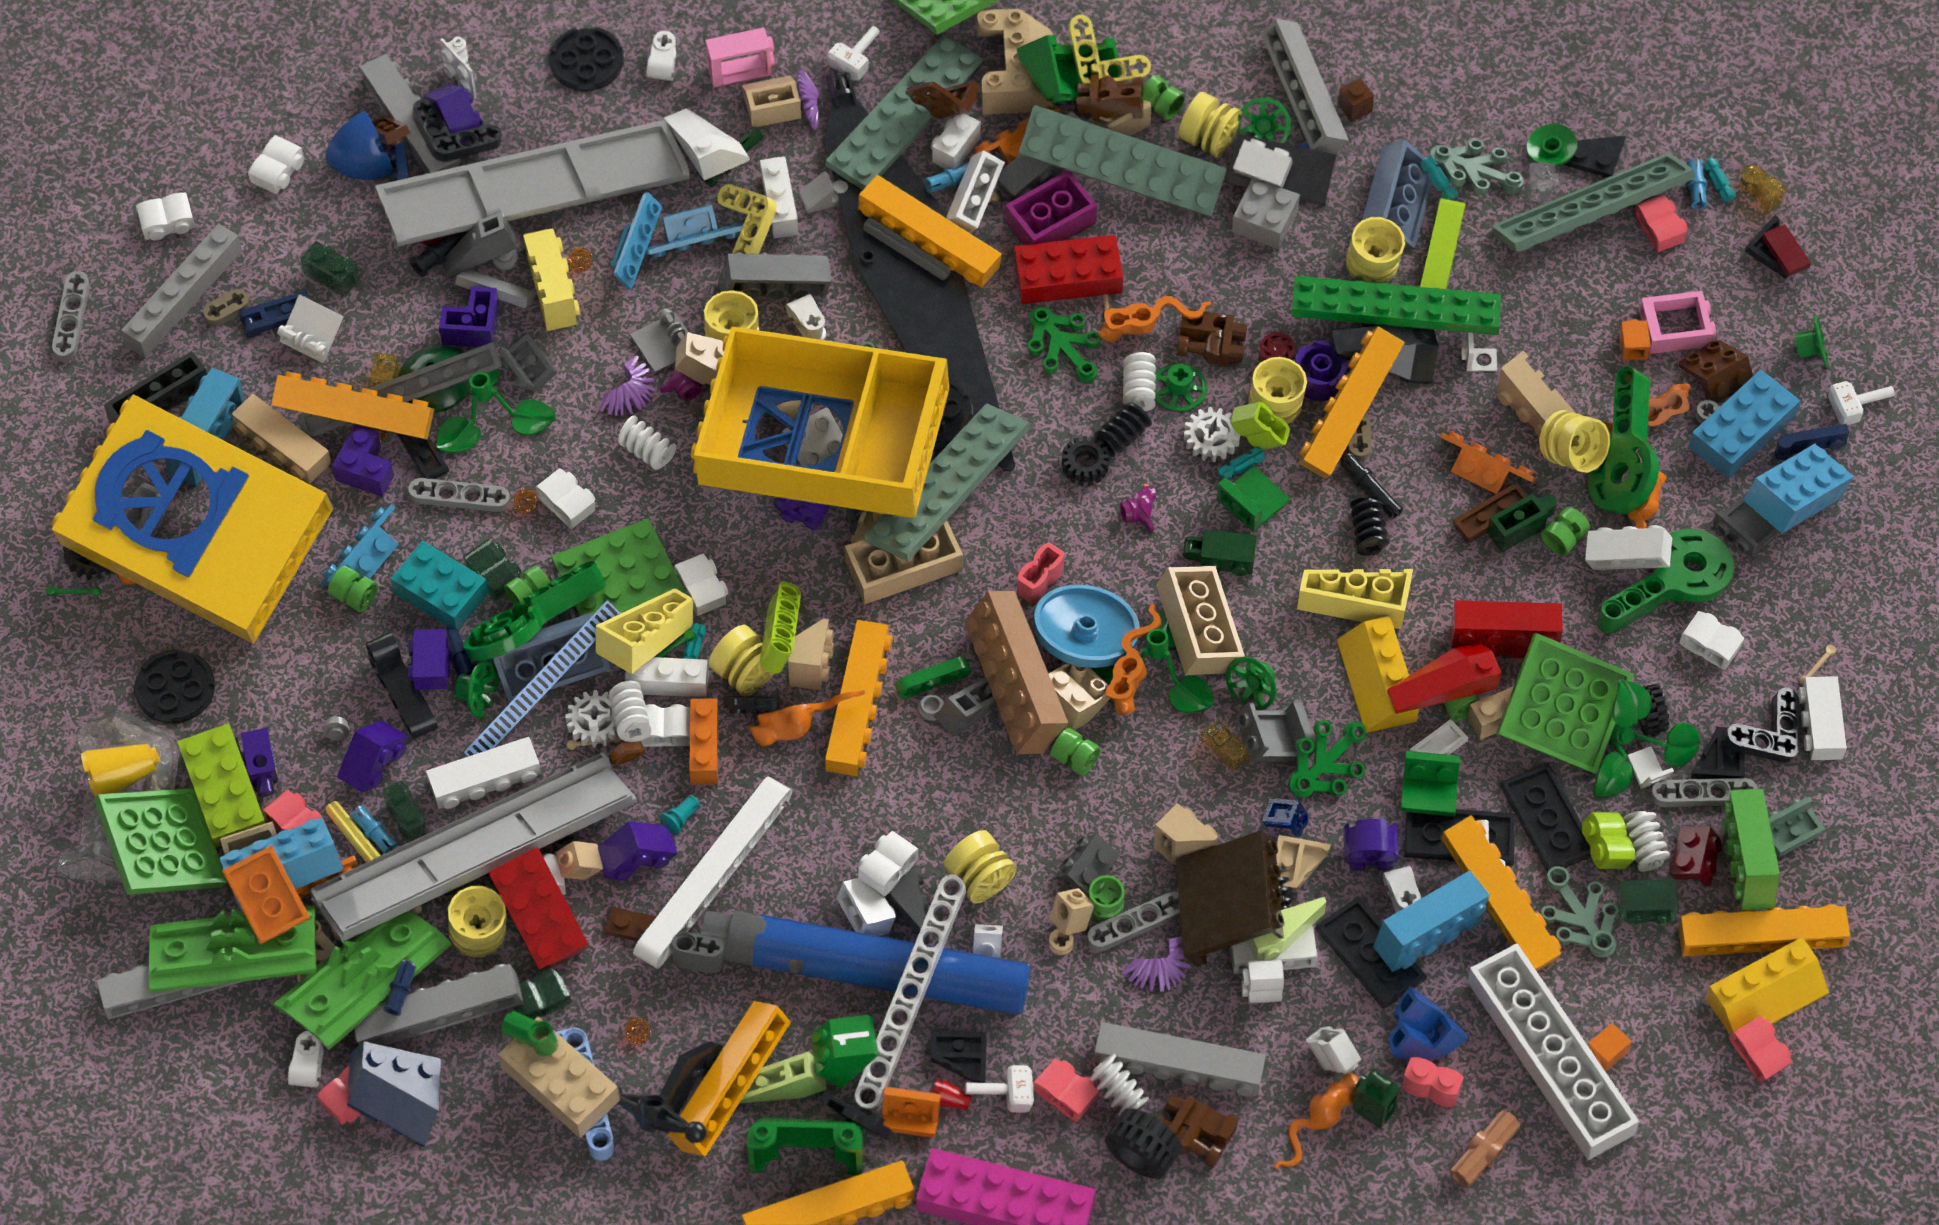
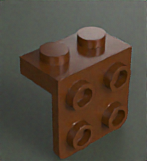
M931 81L908 87L905 94L911 98L913 103L929 110L933 117L943 119L969 112L977 100L980 86L971 81L943 88L936 82Z
M1721 340L1711 341L1705 347L1688 354L1679 361L1681 369L1702 381L1706 400H1711L1715 403L1737 392L1753 377L1748 355Z

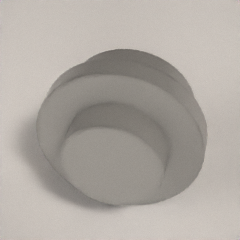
M512 250L493 258L492 262L498 269L509 270L517 264L518 256L516 251Z
M927 695L919 703L918 710L920 716L928 721H936L935 717L944 705V701L936 695Z
M338 716L330 717L323 725V734L333 741H340L349 736L350 727L346 719Z

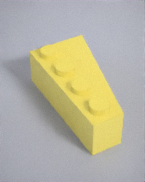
M553 228L524 234L525 250L546 330L550 331L577 325L576 315H580L578 301L574 300L573 297L575 292L572 279H568L566 274L569 273L567 260L561 257V252H564L561 238H556Z
M1353 569V572L1340 573L1339 570H1304L1297 610L1359 622L1390 616L1393 627L1402 630L1413 569H1404L1403 572H1391V569H1380L1379 572L1364 573V569Z
M672 589L596 625V654L633 674L692 627L693 598L677 589Z

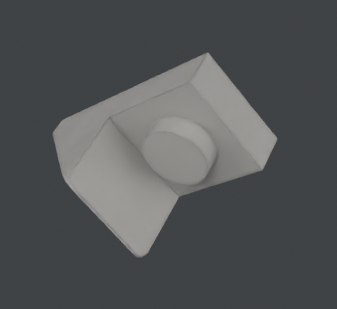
M822 172L799 192L807 214L840 206L838 193H845L848 190V185L842 180L830 181L827 172Z

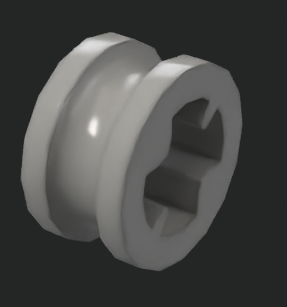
M1711 400L1701 401L1695 413L1697 421L1702 424L1719 408L1718 404ZM1707 409L1712 411V414H1709V416L1703 415Z

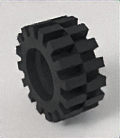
M1083 436V441L1076 437L1074 438V444L1071 441L1067 443V448L1064 447L1062 454V470L1065 472L1067 479L1071 477V482L1074 484L1078 480L1080 486H1084V482H1088V486H1091L1094 480L1096 483H1099L1101 477L1105 478L1106 472L1109 469V454L1107 447L1103 448L1102 441L1096 444V438L1092 437L1091 441H1088L1087 436ZM1080 455H1090L1096 462L1091 467H1081L1075 461Z
M1657 684L1643 686L1650 694L1651 708L1645 718L1638 719L1642 733L1644 735H1651L1669 730L1668 706L1665 704L1666 699L1663 696L1662 689Z

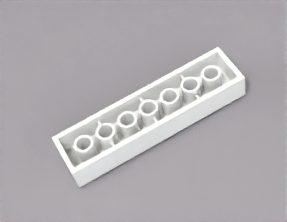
M1516 943L1471 967L1467 981L1587 1160L1634 1136L1639 1120L1519 945Z

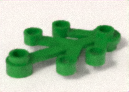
M1044 306L1032 309L1029 314V323L1034 327L1032 339L1028 343L1029 354L1039 356L1043 353L1044 345L1042 339L1044 331H1046L1051 340L1048 356L1043 361V370L1047 374H1054L1058 371L1059 349H1061L1077 368V379L1084 384L1093 383L1097 378L1096 366L1091 362H1085L1071 344L1085 345L1090 349H1095L1100 345L1101 337L1098 332L1089 331L1084 335L1059 331L1056 327L1065 326L1071 327L1075 331H1080L1085 327L1084 315L1080 313H1075L1071 317L1054 315L1051 309ZM1039 315L1046 316L1043 319L1038 318ZM1075 320H1079V321H1081L1082 323H1080V324H1075L1074 321H1075ZM1090 338L1097 339L1095 342L1089 341ZM1037 345V346H1039L1040 348H1039V349H1033L1032 346ZM1053 363L1055 366L1048 367L1047 364ZM1083 369H1090L1091 371L1084 372Z
M1327 720L1318 721L1313 727L1316 734L1314 765L1309 770L1308 753H1311L1314 749L1313 741L1305 737L1298 739L1295 744L1297 772L1291 775L1288 781V788L1298 798L1308 797L1313 791L1330 792L1334 796L1343 795L1346 792L1347 785L1342 779H1335L1330 782L1315 780L1321 773L1348 775L1350 778H1360L1365 772V767L1361 762H1351L1349 764L1333 763L1351 744L1362 742L1365 739V726L1358 721L1347 723L1342 730L1343 737L1326 752L1327 736L1332 732V725ZM1321 724L1325 726L1326 730L1324 733L1320 730ZM1356 727L1359 730L1358 737L1354 733ZM1303 741L1307 743L1306 751L1302 748ZM1354 765L1358 768L1357 775L1353 772ZM1302 779L1305 782L1304 789L1300 786V781ZM1336 783L1340 785L1339 792L1335 790Z

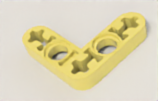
M1077 15L1070 21L1068 31L1080 84L1091 83L1089 78H1084L1088 71L1087 65L1081 66V63H1089L1091 61H1094L1095 64L1090 65V71L1093 74L1099 75V79L1106 77V75L1110 76L1108 74L1109 66H1119L1121 76L1114 78L1116 83L1132 81L1133 77L1144 78L1150 72L1151 63L1143 55L1100 62L1091 20L1085 15ZM1078 21H1081L1083 25L1086 24L1087 27L1083 30L1084 38L1089 36L1090 40L1083 39L1076 42V39L1081 37L1079 29H1074ZM1081 45H1088L1091 48L1092 55L1089 58H1083L1079 55L1078 49ZM1136 61H1139L1140 65H1145L1141 73L1134 69L1128 72L1130 76H1126L1125 62H1127V67H1133Z
M731 184L724 185L718 193L719 204L730 210L747 215L733 253L759 254L776 213V202L764 195ZM731 195L736 196L735 201L729 199ZM750 197L749 205L744 208V202ZM759 204L765 206L764 210L758 209ZM757 226V233L754 237H751L753 228Z

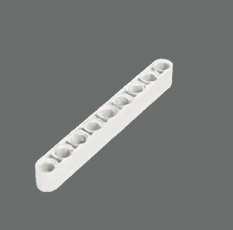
M766 777L641 936L634 948V956L657 969L664 964L672 953L673 937L680 932H688L777 818L784 808L782 806L784 802L790 800L792 789L771 777Z
M947 875L939 883L876 1039L878 1056L865 1067L856 1089V1102L865 1109H875L883 1100L884 1089L889 1085L965 896V884L956 875ZM954 881L960 884V890L956 895L951 896L945 893V887L949 882ZM944 907L949 909V917L945 921H937L935 919V912L937 909ZM930 933H935L939 936L938 944L931 948L925 946V937ZM919 959H925L929 964L927 971L921 974L914 971L915 962ZM908 985H915L918 988L917 996L911 1000L906 999L903 995L904 989ZM898 1011H904L908 1016L906 1023L900 1026L893 1023L894 1014ZM887 1037H894L897 1040V1047L891 1052L884 1051L882 1047L883 1041ZM877 1063L885 1064L887 1069L885 1075L881 1078H876L872 1075V1068ZM866 1089H873L876 1093V1099L871 1104H864L861 1099L862 1093Z

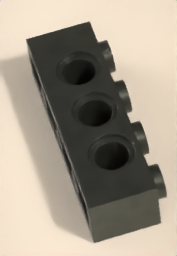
M192 351L105 403L104 407L108 421L111 424L113 422L116 423L121 415V406L126 400L129 401L133 394L165 411L170 410L196 394L199 389L200 380L204 375L207 376L206 368Z

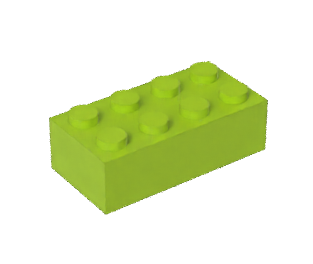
M229 723L177 741L215 848L222 846L220 838L265 824Z

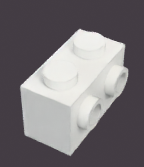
M965 113L950 118L945 125L943 133L940 136H936L931 144L932 162L944 169L958 168L979 141L981 122Z
M1251 139L1250 142L1244 140L1233 167L1234 172L1283 188L1293 163L1292 158L1289 157V152L1279 148H1275L1274 151L1265 148V143L1255 139Z
M859 878L844 881L836 899L854 931L876 936L889 934L896 916L892 906H889L885 897Z

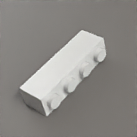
M526 737L427 770L426 774L438 809H451L462 801L468 799L478 800L484 797L486 793L495 790L499 792L505 791L511 785L521 781L523 783L532 782L537 776L541 775V770L530 737Z

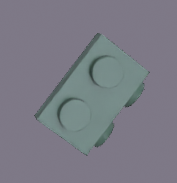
M1810 797L1803 800L1796 799L1781 812L1773 811L1768 814L1775 852L1778 857L1825 833V827L1811 809L1812 800Z

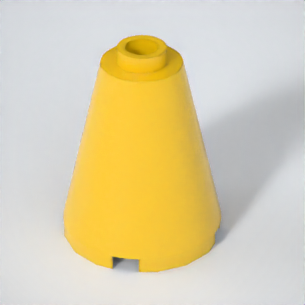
M149 744L87 750L81 753L84 771L88 773L90 779L88 782L95 798L98 794L120 793L157 770V763L161 762L156 747L151 748Z

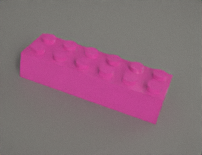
M931 1148L916 1198V1208L919 1212L970 1225H1089L1095 1204L1096 1189Z

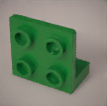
M1256 467L1249 469L1233 483L1226 477L1223 478L1217 487L1216 499L1252 532L1256 531L1290 502V497Z
M1406 751L1401 811L1455 816L1460 756Z

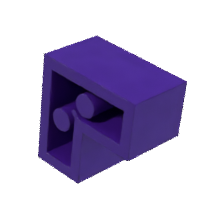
M448 83L423 95L426 100L434 103L450 134L483 125L477 111L474 112L471 106L473 98L468 89Z
M471 286L468 308L442 306L439 325L442 345L481 347L492 342L494 343L499 311L497 288Z
M354 424L332 467L335 481L383 497L394 474L391 461L377 457L381 449L379 433L377 431Z
M446 629L414 630L413 640H409L408 643L409 656H411V664H408V679L413 680L415 690L447 689L448 677H450L449 656L451 653Z
M382 720L356 730L337 778L362 793L377 788L382 782V771L385 765L403 756L406 750L404 744L408 735Z
M634 821L625 823L598 847L604 878L617 879L618 881L629 879L633 875L632 873L640 866L654 867L656 869L663 868L678 854L668 826Z

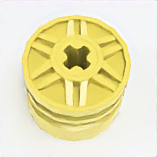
M1204 91L1200 92L1190 103L1183 116L1178 137L1192 146H1197L1201 142L1202 151H1210V154L1216 158L1221 157L1235 138L1239 123L1238 114L1241 115L1242 112L1237 108H1231L1227 103L1219 107V100Z
M1370 217L1362 220L1354 228L1345 258L1346 268L1352 277L1355 278L1359 275L1365 282L1375 280L1376 283H1386L1396 275L1405 246L1404 234L1400 227L1391 220L1382 217Z
M725 291L714 295L706 303L704 309L705 337L723 341L725 336H729L731 326L759 330L757 304L750 296L742 292Z
M1283 357L1269 358L1261 362L1254 370L1248 404L1262 402L1271 409L1274 416L1282 418L1287 424L1295 421L1300 415L1307 385L1305 372L1299 364Z
M1561 410L1553 413L1544 423L1539 437L1540 450L1543 457L1550 463L1588 473L1596 470L1607 457L1610 447V433L1606 425L1598 419Z
M740 625L726 634L716 645L709 659V667L721 678L728 679L729 685L744 697L754 694L759 687L761 688L774 675V673L768 672L761 666V638L747 625Z
M986 830L977 831L961 840L948 853L943 862V868L949 875H956L961 878L965 884V893L974 904L984 902L1001 891L1013 879L1017 870V866L1008 859V855L1003 851H999V844Z
M470 886L460 890L452 898L448 907L449 938L454 948L470 957H485L494 953L502 945L506 936V907L501 896L493 889L484 886ZM475 924H478L480 929H476Z

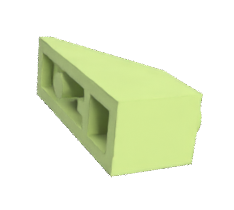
M1325 897L1281 910L1285 920L1283 927L1284 938L1279 939L1273 933H1269L1248 940L1256 961L1275 959L1287 950L1325 914Z
M806 1052L762 1067L740 1103L804 1098L826 1090V1080L816 1075L814 1056Z

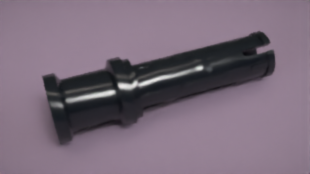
M468 231L447 235L436 244L427 245L426 250L419 256H413L409 259L413 270L419 276L425 277L428 274V270L433 266L444 262L445 256Z

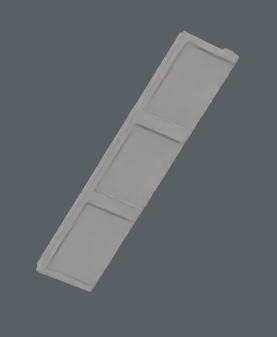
M665 119L375 186V190L391 226L392 240L395 246L399 247L469 231L478 221L500 211L507 221H512L689 180L690 175L687 163Z
M601 752L309 889L311 901L314 902L320 913L343 942L481 877L536 847L540 849L638 801L612 770L607 755Z

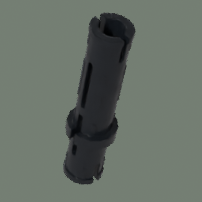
M1352 453L1345 456L1348 461L1341 460L1340 465L1354 478L1353 482L1357 486H1361L1372 499L1383 502L1382 509L1391 520L1398 516L1397 511L1400 514L1402 513L1404 508L1372 476L1373 472L1369 468H1365Z

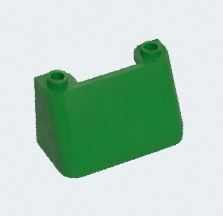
M1046 35L1016 49L1019 61L1047 101H1052L1053 105L1077 101L1078 84L1080 82L1072 45L1057 44L1056 35ZM1114 38L1102 39L1103 42L1096 44L1100 62L1118 59ZM1081 45L1078 52L1081 57L1089 58L1092 55V50L1088 45ZM1094 61L1081 63L1082 67L1087 65L1088 71L1084 78H1089L1090 82L1091 75H1096V73L1093 74L1090 71V65L1095 64ZM1111 65L1108 67V74L1113 78H1118L1121 76V69L1117 65Z
M761 1118L749 1129L747 1149L750 1173H764L765 1166L770 1161L779 1160V1147L835 1149V1162L843 1163L848 1169V1175L857 1176L863 1174L864 1130L862 1126L852 1120Z

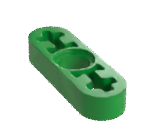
M957 657L906 675L895 683V688L901 699H907L932 690L931 687L939 685L940 687L969 676L972 670L966 657Z

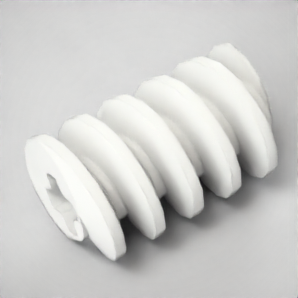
M1137 352L1130 354L1124 359V405L1127 403L1136 404L1144 411L1152 410L1155 407L1154 381L1156 375L1154 372L1156 371V366L1154 364L1156 363V358L1152 354Z
M635 415L631 416L619 433V444L622 447H626L629 452L634 453L638 458H642L653 469L662 468L673 458L676 444L673 443L668 447L669 439L664 438L661 440L662 434L659 432L652 435L654 429L651 426L645 429V422L640 421L637 423L638 417Z
M624 681L615 685L609 692V701L613 711V718L615 719L617 735L620 739L627 742H639L648 738L651 734V726L649 725L650 721L645 709L641 685L636 681Z
M1636 811L1623 817L1628 837L1634 846L1635 861L1638 863V870L1641 872L1659 868L1664 863V860L1670 857L1668 851H1662L1667 847L1666 842L1659 841L1663 838V833L1655 832L1660 828V824L1652 822L1657 818L1654 812Z
M1112 1054L1094 1068V1073L1090 1080L1091 1082L1098 1079L1101 1080L1097 1089H1108L1104 1098H1115L1111 1107L1121 1106L1122 1108L1118 1113V1116H1120L1126 1108L1138 1109L1149 1097L1140 1099L1144 1090L1142 1088L1133 1090L1137 1081L1135 1079L1126 1081L1130 1074L1129 1071L1126 1070L1119 1073L1123 1064L1122 1062L1112 1064L1116 1057L1115 1054Z

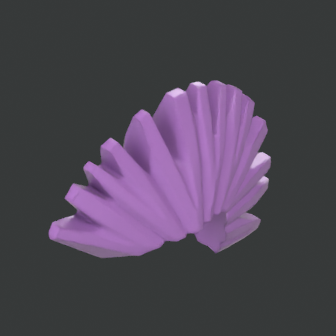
M802 69L799 70L797 75V90L801 108L813 130L816 131L819 116L818 106L816 105L819 92L810 77Z
M637 355L623 366L629 382L604 393L600 412H603L608 406V415H611L614 410L615 416H617L618 411L620 416H624V408L632 415L631 404L638 411H641V406L644 408L647 406L644 401L648 403L651 401L648 397L652 398L653 394L650 392H654V388L647 384L653 383L654 380L653 378H643L650 371L649 368L644 369L646 367L645 363L635 367L638 360Z
M1182 936L1168 940L1167 958L1149 960L1135 958L1122 974L1126 975L1133 972L1128 981L1131 983L1137 978L1134 986L1141 982V989H1143L1148 979L1149 990L1152 992L1155 978L1157 979L1160 992H1164V987L1168 991L1171 990L1170 983L1174 988L1177 987L1175 981L1181 984L1180 977L1183 979L1186 977L1179 968L1190 969L1191 966L1179 961L1186 959L1183 956V947H1178L1182 943Z

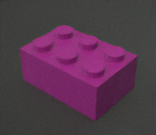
M1067 170L1006 204L1005 222L1023 245L1063 241L1097 222V204L1073 174Z

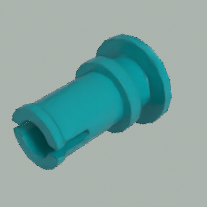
M689 794L676 808H671L667 813L659 815L660 823L668 826L671 834L678 835L681 833L680 827H683L686 824V820L701 807L699 800Z

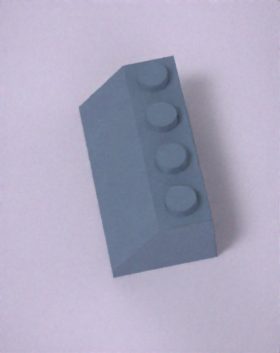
M1404 139L1382 147L1362 220L1370 217H1382L1391 220L1400 227L1404 234V248L1415 249L1432 182L1427 176L1429 174L1428 171L1424 172L1420 166L1421 161L1426 157Z
M594 612L543 628L525 644L504 655L493 658L509 703L594 615ZM596 640L549 690L611 670L609 661L596 654Z

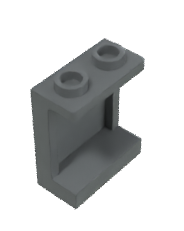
M1745 494L1726 511L1722 512L1719 510L1715 514L1713 525L1719 535L1727 536L1734 542L1737 551L1742 554L1746 553L1752 558L1781 532L1743 501L1746 496Z
M1292 702L1286 710H1256L1254 703H1247L1236 715L1237 724L1241 730L1252 762H1297L1295 744L1298 739L1305 737L1310 738L1314 743V749L1311 753H1308V758L1315 752V737L1302 702ZM1303 741L1302 748L1306 751L1307 743Z

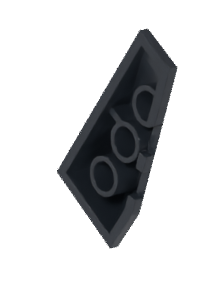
M1390 325L1379 326L1405 342L1389 372L1400 376V380L1407 383H1432L1439 347L1435 330ZM1378 326L1331 331L1329 335L1334 355L1350 361L1356 352L1358 354L1361 352L1364 345L1360 343L1368 330L1372 332Z

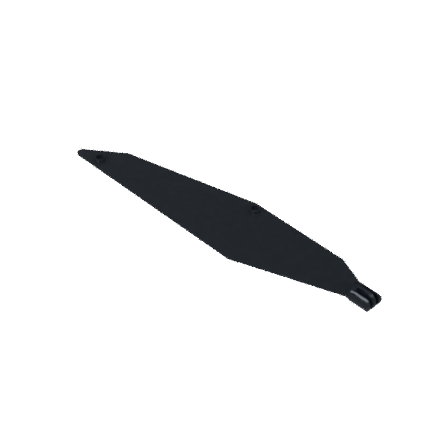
M850 72L845 73V82L842 73L835 75L836 88L832 75L826 76L832 101L824 143L828 157L869 115L856 97ZM900 155L881 177L946 218L944 209L933 195L928 193L923 182ZM832 171L834 182L842 180L848 185V190L845 193H838V198L857 270L906 353L947 359L948 378L959 383L967 392L972 402L973 417L986 403L1000 409L963 276L955 270H951L946 280H941L866 232L863 227L869 217L865 216L858 209L859 194L863 190ZM1011 450L998 464V466L1008 472L1013 471L1015 468Z

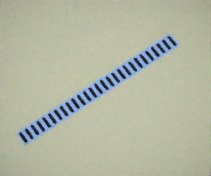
M607 600L464 753L469 757L495 748L595 642L596 625L621 613Z

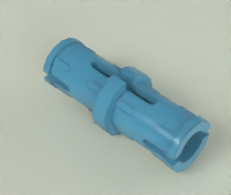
M1691 159L1686 163L1694 169L1695 179L1687 182V189L1690 190L1691 207L1692 209H1697V203H1699V209H1705L1708 205L1705 192L1707 180L1703 175V162L1697 159V166H1695V159Z
M968 164L955 169L947 168L941 174L925 178L924 183H930L925 185L928 193L931 194L947 187L950 189L955 188L958 183H961Z
M364 805L357 807V810L363 816L362 818L355 810L351 813V819L363 829L365 837L368 840H372L383 854L390 852L385 843L393 850L397 848L398 843L384 830V825L372 817Z

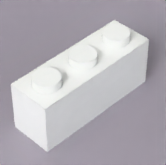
M984 150L972 156L946 219L968 233L977 229L1005 162Z
M785 156L760 160L764 194L766 197L774 200L777 205L776 213L771 223L773 239L798 235V220Z
M1651 525L1644 529L1632 526L1623 527L1621 530H1612L1605 527L1598 528L1597 531H1588L1585 561L1594 570L1670 567L1672 537L1665 528L1658 525Z
M653 657L633 674L627 671L625 673V681L638 682L641 685L643 695L707 698L709 680L708 660Z
M1838 676L1805 677L1803 687L1798 689L1799 703H1804V711L1801 712L1802 727H1807V735L1804 736V749L1810 752V760H1842L1847 747Z
M1313 926L1277 958L1259 961L1282 960L1283 970L1316 967L1317 951ZM1249 941L1230 946L1233 974H1242L1243 969H1247L1248 962H1256Z

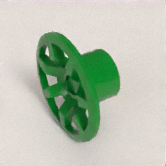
M1257 98L1249 101L1241 108L1242 114H1238L1239 123L1236 131L1238 134L1252 132L1256 138L1274 141L1273 137L1276 131H1285L1279 143H1284L1287 140L1291 130V121L1287 110L1281 103L1270 98ZM1260 103L1259 115L1256 116L1247 111L1252 105ZM1265 103L1273 104L1279 109L1271 115L1266 114ZM1281 112L1286 118V127L1275 122V119ZM1243 114H1245L1252 122L1251 125L1241 129V119Z
M1815 313L1813 314V330L1795 334L1796 346L1800 359L1819 355L1827 369L1829 366L1827 350L1822 344L1825 342L1818 315Z
M1182 363L1169 364L1162 367L1155 374V400L1162 407L1171 411L1185 412L1198 407L1204 401L1208 390L1207 382L1203 374L1193 366ZM1168 370L1167 377L1161 375ZM1196 375L1200 378L1203 387L1193 384V378ZM1157 380L1167 385L1165 388L1156 391ZM1189 392H1202V394L1194 402ZM1172 393L1171 405L1164 402L1159 396ZM1179 396H1183L1190 404L1184 407L1175 406Z
M1246 656L1238 657L1229 664L1226 671V684L1229 692L1236 699L1239 700L1234 688L1244 687L1246 690L1240 701L1245 704L1251 694H1254V700L1257 705H1254L1256 710H1265L1273 704L1277 694L1275 672L1269 664ZM1246 662V670H1242L1236 664ZM1232 670L1237 676L1242 677V679L1239 681L1232 682ZM1262 693L1270 695L1268 702L1265 704L1263 702Z
M481 661L476 665L472 674L462 673L456 681L455 693L457 698L468 701L470 712L476 718L482 719L487 715L488 712L482 713L484 705L490 708L492 704L487 693L498 690L499 675L496 666L491 661ZM486 666L490 667V670L488 672L486 670ZM494 678V686H489L488 682Z

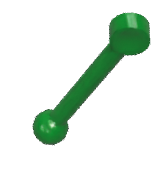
M51 585L46 588V593L48 596H54L55 594H92L97 597L101 594V589L98 586H94L92 589H56L55 586Z
M693 630L686 631L684 637L654 657L662 658L684 642L693 641L696 638V634Z

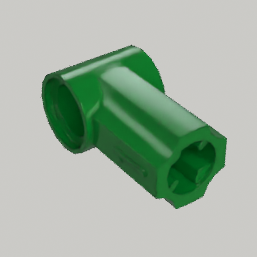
M516 1011L508 1013L504 1018L501 1028L503 1035L534 1048L535 1052L540 1056H549L557 1050L558 1040L549 1022L543 1020L535 1021Z

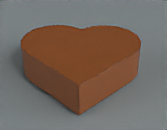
M641 741L620 743L609 754L613 765L619 766L639 758L644 754L645 749Z

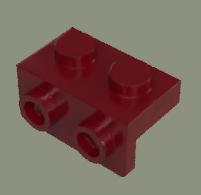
M1711 826L1680 827L1670 875L1674 879H1700L1704 886H1711L1712 878L1716 874L1717 856L1722 847L1720 837Z

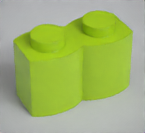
M1255 402L1234 408L1230 423L1238 434L1247 437L1249 443L1254 448L1260 447L1262 450L1286 445L1290 428L1282 418L1274 416L1266 404Z
M1592 812L1582 822V833L1590 845L1591 857L1599 869H1626L1635 860L1634 846L1627 836L1625 822L1619 813Z

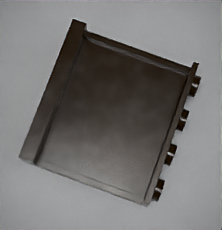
M1262 830L1176 860L1183 956L1197 967L1207 964L1206 954L1269 933H1273L1279 939L1284 938L1283 927L1285 920L1281 912L1283 897L1279 889L1278 878L1280 877V869L1277 865L1276 857L1278 846L1276 841Z

